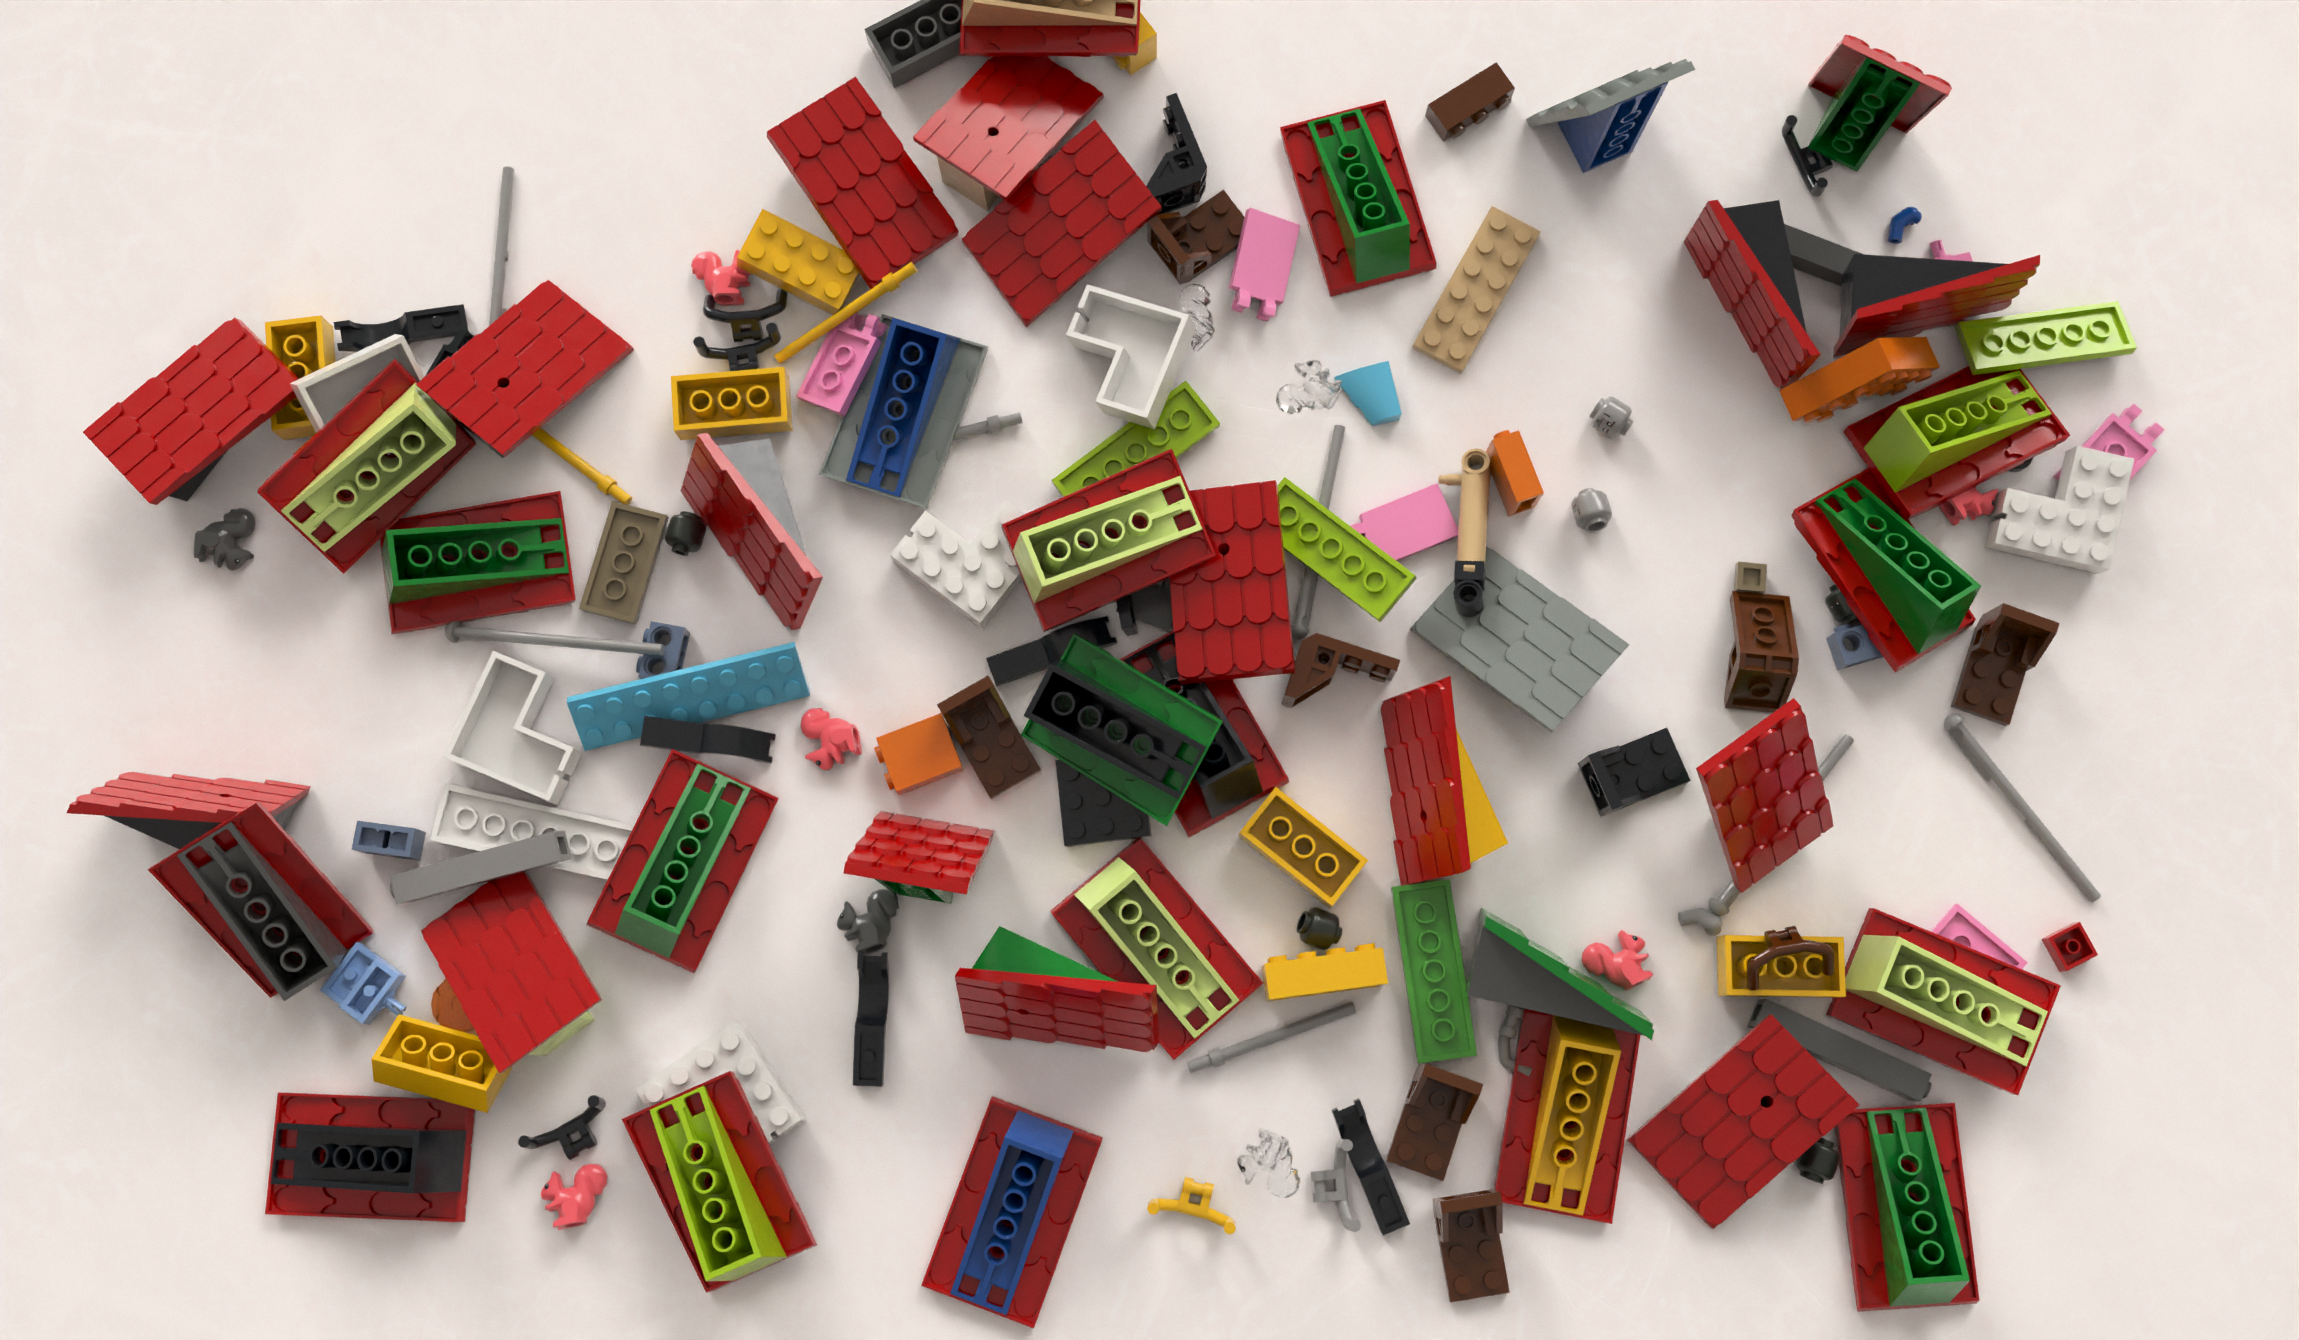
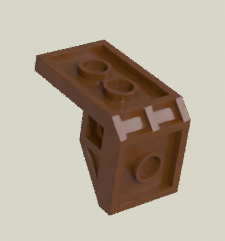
M1222 190L1184 217L1180 212L1159 214L1148 220L1147 242L1178 283H1188L1238 248L1244 216L1227 193Z
M1732 591L1730 605L1735 641L1729 655L1724 694L1725 708L1773 713L1786 704L1798 672L1799 655L1790 597Z
M2005 603L1983 614L1974 629L1950 707L2003 726L2010 725L2025 673L2037 665L2057 634L2060 623Z
M1315 633L1301 642L1295 660V673L1290 675L1281 705L1293 708L1330 685L1337 664L1342 665L1341 668L1347 672L1357 674L1358 671L1368 673L1369 678L1372 680L1385 682L1386 680H1392L1397 672L1400 660ZM1319 660L1325 661L1326 664L1320 663Z
M989 676L982 678L937 704L991 799L1041 771Z
M1418 1064L1385 1161L1444 1181L1461 1125L1466 1124L1480 1096L1483 1084L1429 1064Z
M1489 1189L1433 1198V1212L1449 1302L1510 1293L1499 1235L1503 1233L1501 1192Z

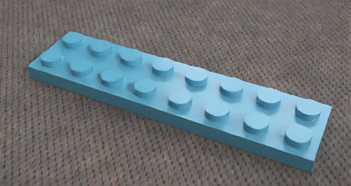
M791 642L567 697V705L584 751L640 738L644 716L701 723L810 696V689L796 644Z

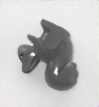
M244 508L231 509L229 513L224 514V521L213 522L203 530L197 531L194 540V558H198L199 562H205L208 556H214V565L221 568L225 561L226 567L231 571L239 569L247 560L254 558L250 551L236 549V539L246 538L255 530V518L250 511Z
M879 889L870 894L866 903L868 913L857 916L848 901L844 903V910L837 920V927L839 930L848 931L844 935L847 941L858 939L859 944L855 948L857 953L858 951H864L866 956L883 949L887 945L886 940L891 931L890 917H894L899 908L898 897L888 889Z

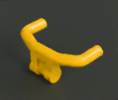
M1185 1177L1179 1200L1153 1198L1148 1202L1147 1210L1152 1215L1157 1214L1159 1210L1175 1211L1209 1220L1224 1227V1231L1227 1234H1233L1236 1230L1235 1221L1231 1217L1209 1208L1214 1184L1205 1182V1184L1193 1182L1194 1179ZM1190 1193L1202 1196L1200 1204L1189 1201Z

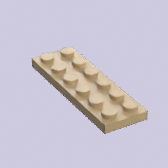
M1491 206L1412 348L1461 374L1541 231Z

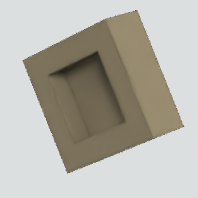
M1737 562L1735 565L1734 591L1764 594L1766 592L1767 564Z

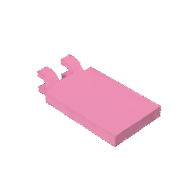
M1253 208L1246 210L1229 283V289L1236 291L1231 310L1242 313L1244 308H1249L1251 297L1261 300L1257 319L1268 321L1269 317L1273 318L1275 316L1276 304L1280 305L1284 301L1300 229L1299 224Z
M855 313L830 330L796 397L801 401L845 417L882 343L877 337H881L888 326L879 322L880 319L877 316L868 314L867 318ZM865 322L863 330H860L859 328H861Z
M2132 404L2119 417L2114 413L2109 415L2081 447L2134 458L2131 480L2157 451L2151 444L2165 429L2159 424L2154 423L2151 427H2147L2141 435L2129 425L2140 415L2142 410L2135 404ZM2061 469L2053 476L2058 481L2060 478Z
M1438 483L1359 515L1361 523L1350 525L1396 561L1458 537V527Z
M1957 903L1951 907L1931 931L2020 969H2023L2028 963Z

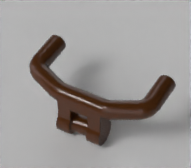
M1796 926L1785 927V930L1777 932L1775 930L1765 931L1764 937L1768 948L1754 956L1747 964V988L1749 990L1759 989V968L1776 957L1802 952L1822 955V972L1824 975L1831 976L1835 973L1834 950L1825 943L1803 940Z

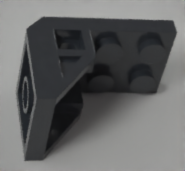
M1177 93L1166 96V107L1163 108L1165 131L1168 136L1172 135L1175 141L1173 151L1165 153L1146 186L1162 206L1161 211L1156 215L1170 213L1200 202L1206 189L1207 165Z
M1668 728L1622 746L1618 745L1595 752L1577 763L1600 817L1691 781Z

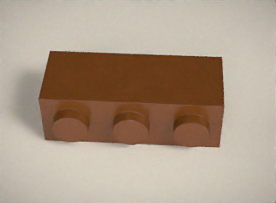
M1496 62L1429 103L1425 117L1443 142L1450 137L1455 139L1462 135L1469 125L1473 123L1477 125L1483 122L1493 110L1497 109L1500 111L1507 107L1512 101L1511 98L1515 87Z

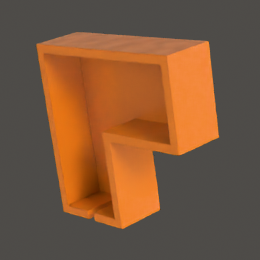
M1927 337L1877 338L1779 391L1792 421L1804 420L1805 423H1810L1817 420L1822 422L1833 417V411L1839 408L1845 410L1859 403L1857 399L1864 395L1871 397L1876 394L1879 396L1889 393L1891 396L1905 391L1907 389L1906 385L1915 380L1916 383L1932 377L1931 372L1940 368Z

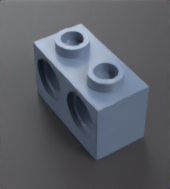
M651 621L650 628L645 629L643 642L659 644V639L665 634L671 635V641L667 646H664L665 651L662 656L643 654V656L638 658L636 672L639 673L638 677L640 679L656 676L653 674L652 669L658 662H664L665 668L660 674L683 668L690 632L685 627Z
M1850 623L1838 626L1833 629L1834 633L1826 638L1837 671L1883 657L1869 639V633L1862 623L1853 628ZM1844 639L1852 642L1853 651H1848L1844 647Z
M357 821L351 850L366 854L421 861L426 832L416 828Z

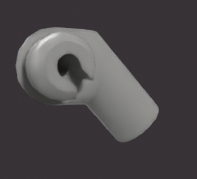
M1705 908L1678 912V920L1681 926L1699 923L1705 927V931L1710 936H1716L1721 932L1722 921L1720 917Z

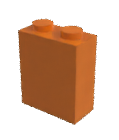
M1509 430L1499 432L1493 436L1494 439L1489 444L1486 453L1490 459L1491 475L1509 517L1534 508L1544 492L1519 430L1512 433Z
M942 713L876 738L879 746L874 747L879 762H885L888 773L884 774L890 790L895 789L898 795L964 770Z

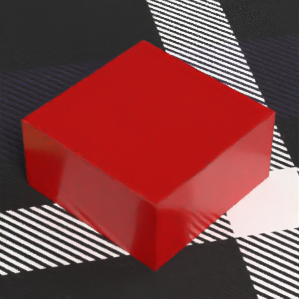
M2080 922L2072 923L2041 939L2059 972L2068 971L2098 955Z

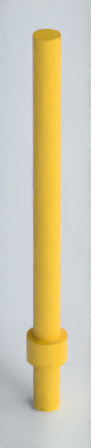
M910 262L896 273L890 272L884 276L881 283L774 354L776 360L780 364L888 291L892 293L901 287V282L918 272L915 265Z
M542 428L532 435L596 483L597 488L605 495L610 494L622 504H630L632 496L618 487L614 479L608 475H602Z

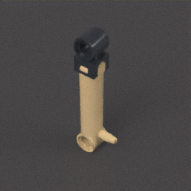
M1478 448L1470 449L1462 456V474H1447L1438 477L1439 484L1461 486L1457 560L1455 561L1454 572L1455 588L1453 594L1456 610L1466 617L1476 616L1482 611L1484 606L1482 591H1485V559L1491 467L1489 455L1484 450ZM1477 464L1483 466L1479 470L1470 469L1471 466ZM1466 595H1473L1476 597L1471 602H1465L1462 600V598Z

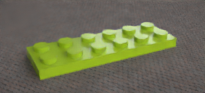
M2118 301L1958 322L1955 327L1972 375L2133 354L2137 349Z
M1185 380L1169 393L1155 430L1132 422L1127 423L1051 480L1052 484L1064 497L1169 449L1173 450L1177 459L1219 428L1220 422Z
M1284 477L1278 484L1284 549L1374 619L1381 622L1417 579L1416 575Z

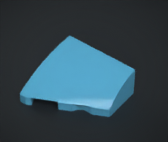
M1389 361L1352 370L1334 378L1335 384L1341 386L1350 397L1353 405L1360 408L1364 413L1365 419L1372 426L1400 420L1402 413Z

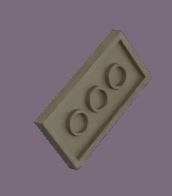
M612 501L579 609L581 611L634 625L637 624L669 519L667 515Z

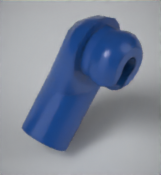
M1906 207L1891 218L1888 242L1894 244L1901 243L1904 227L1909 224H1918L1921 221L1922 214L1917 208Z

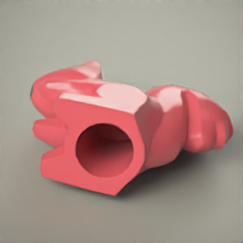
M739 250L735 251L731 266L722 267L720 257L713 252H702L696 255L692 261V273L696 275L697 279L704 280L706 290L713 296V300L720 305H744V299L741 297L739 288L750 286L747 276L752 274L737 266Z
M1972 488L1945 501L1939 508L1953 526L1959 523L1960 518L1962 520L1966 519L1967 515L1972 520L1976 519V515L1978 517L1982 514L1988 516L1995 508V497L1998 489L1981 494L1976 488Z
M822 708L809 709L802 716L800 726L805 737L821 740V748L805 755V758L813 761L822 770L832 769L834 759L837 763L844 764L843 753L845 751H850L856 755L862 754L859 731L854 724H850L840 718H830L829 712L823 711Z
M1621 930L1618 933V939L1622 951L1614 954L1607 945L1595 942L1584 949L1581 961L1583 967L1589 973H1593L1596 976L1604 974L1609 982L1622 987L1626 991L1650 980L1653 973L1651 971H1643L1641 968V962L1645 961L1649 954H1637L1645 947V941L1638 936L1629 935Z
M583 1165L575 1174L574 1187L564 1188L559 1173L552 1172L550 1180L541 1190V1198L546 1201H553L545 1206V1210L549 1212L558 1211L559 1218L552 1224L553 1228L557 1227L558 1230L582 1226L587 1223V1218L595 1206V1195L602 1194L603 1188L607 1186V1173L600 1165Z

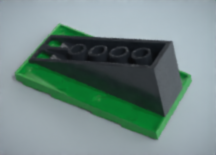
M1074 633L1061 659L1050 664L1024 714L1029 720L1021 736L1167 826L1223 721Z

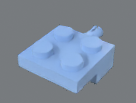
M361 942L354 944L320 989V991L337 1002L341 1009L362 1024L370 1025L384 1008L389 1009L397 1016L399 1014L402 1015V1011H405L407 1008L393 998L406 975Z

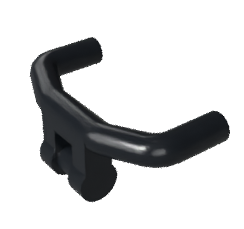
M1790 115L1786 118L1782 127V136L1812 196L1819 197L1823 194L1828 181L1823 177L1816 180L1814 175L1830 170L1833 167V163L1830 158L1816 152V150L1807 147L1800 148L1793 132L1797 118L1794 115ZM1814 157L1816 163L1811 165L1808 158Z
M778 289L776 303L759 310L738 312L714 309L715 301L713 296L706 295L703 313L711 320L731 323L734 342H743L744 339L758 341L763 339L760 321L785 310L788 292ZM751 324V328H742L741 326Z
M769 323L766 326L769 336L757 343L732 348L708 347L704 338L700 336L696 337L693 343L697 352L702 357L729 360L730 371L760 369L758 354L777 345L781 340V335L777 325ZM748 358L749 363L739 364V360Z
M596 1095L590 1096L588 1098L589 1107L582 1114L560 1127L535 1137L521 1136L518 1140L519 1146L527 1149H536L559 1140L569 1160L579 1156V1152L586 1148L591 1149L597 1145V1140L588 1123L605 1108V1099ZM578 1131L581 1138L573 1142L570 1135Z

